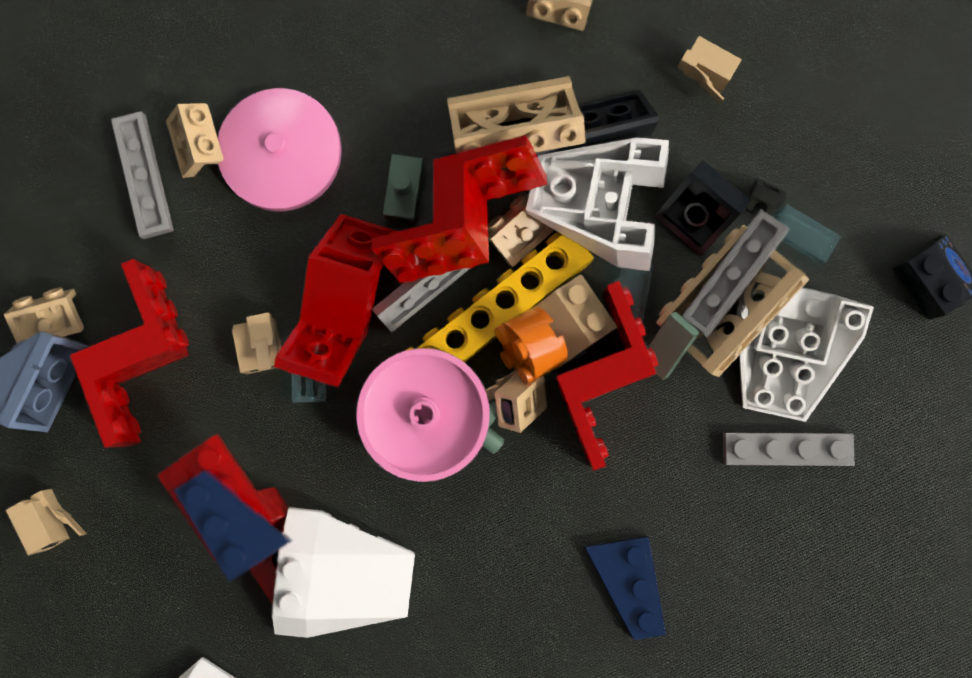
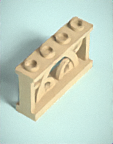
M570 76L447 98L456 153L527 135L535 152L585 143L584 117L572 89ZM532 118L530 122L509 126L498 125L503 122Z
M745 225L741 226L740 229L736 228L731 231L724 241V247L717 254L713 253L705 260L702 265L703 270L696 278H690L682 286L681 294L674 302L671 301L662 308L659 313L660 318L656 321L660 327H662L668 316L675 311L680 316L684 314L747 228ZM774 250L769 258L788 273L782 279L764 273L766 261L744 291V302L750 314L745 319L737 315H725L719 325L725 322H732L734 331L730 335H726L724 333L725 327L723 326L718 331L715 329L710 337H706L714 351L710 357L705 355L693 343L687 350L710 374L719 377L809 281L803 272ZM756 283L760 284L756 292L763 291L765 293L764 299L760 302L752 300V292ZM700 332L696 339L703 337L704 334Z

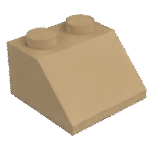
M582 274L554 291L535 306L545 310L554 320L549 326L552 328L556 338L562 335L565 340L568 359L559 367L618 327Z

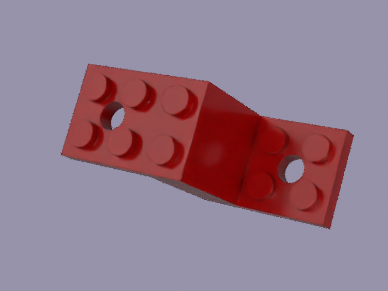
M527 135L433 160V223L372 238V251L399 283L413 282L419 278L443 275L446 272L473 268L476 265L489 263L487 200L547 185L546 173ZM507 167L508 170H503L500 168Z
M340 214L309 255L300 320L275 356V368L314 379L324 384L339 386L368 334L379 275L384 266L383 262L371 249L372 238L399 231Z
M135 259L124 262L121 265L144 325L70 355L104 448L130 447L141 442L139 437L141 433L140 425L137 419L131 416L128 408L130 403L129 396L126 390L120 387V384L189 356L186 346H189V340L182 328L179 329L175 318L178 317V312L174 303L167 299L164 291L167 288V284L162 273Z
M620 281L607 285L602 295L613 321L618 326L616 330L624 350L555 378L592 470L605 467L606 464L603 458L609 457L603 439L600 437L595 438L591 428L597 425L590 407L583 408L582 402L657 374L654 367L659 366L653 349H647L642 337L646 335V331L640 317L634 318L630 306L634 305L631 293L627 286L622 288Z
M219 435L212 436L157 475L214 562L216 559L174 491L203 471L209 470L238 494L240 499L254 511L259 512L268 519V522L281 533L284 531L289 507L276 487L256 491ZM276 552L249 569L272 605L274 603L277 575Z

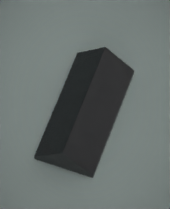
M641 90L581 103L578 106L584 117L585 143L535 153L538 157V155L651 136L659 122V117ZM532 118L522 119V123L530 122Z

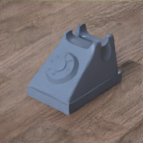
M41 331L28 339L20 341L8 353L0 357V424L7 428L48 432L77 374L70 355L89 346L75 340Z

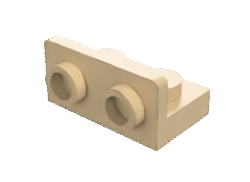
M529 0L526 14L530 17L584 30L593 0Z
M206 103L177 104L167 118L166 123L182 178L194 177L204 164L221 163L223 155L208 105Z
M521 195L510 204L509 207L511 209L503 216L495 217L488 223V241L492 243L505 261L512 267L554 231L551 227L526 213L529 195Z
M62 287L46 291L43 293L44 297L32 299L31 296H26L13 301V306L3 315L16 343L28 339L41 331L61 337L81 332L84 326L72 301V298L76 295L74 288L63 291Z

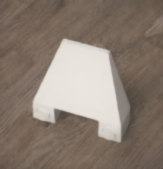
M637 137L538 155V159L547 176V185L530 190L526 213L616 267L650 271L654 248L655 224L626 221L632 185L664 188L668 165L669 140Z

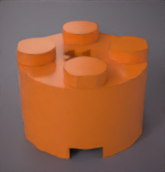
M538 306L517 315L494 329L496 337L504 350L500 353L503 363L508 369L514 367L525 384L535 381L558 368L568 359L567 347L563 336L561 335L556 338L552 328L549 326L554 320L545 310Z

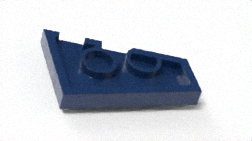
M209 470L203 471L174 490L228 581L238 577L293 541L286 534L281 533L268 522L269 520L262 514L254 511L242 501L238 494Z
M642 536L584 546L632 638L639 640L666 635L649 537Z

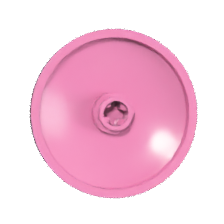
M274 88L248 96L230 111L222 123L218 134V141L223 155V161L218 165L226 183L244 201L268 211L295 210L315 201L332 184L341 162V140L330 114L318 101L296 90Z
M412 349L388 358L370 374L364 383L358 399L357 426L366 450L382 468L407 480L434 481L446 478L460 471L479 452L486 438L489 426V402L480 379L465 362L441 350Z

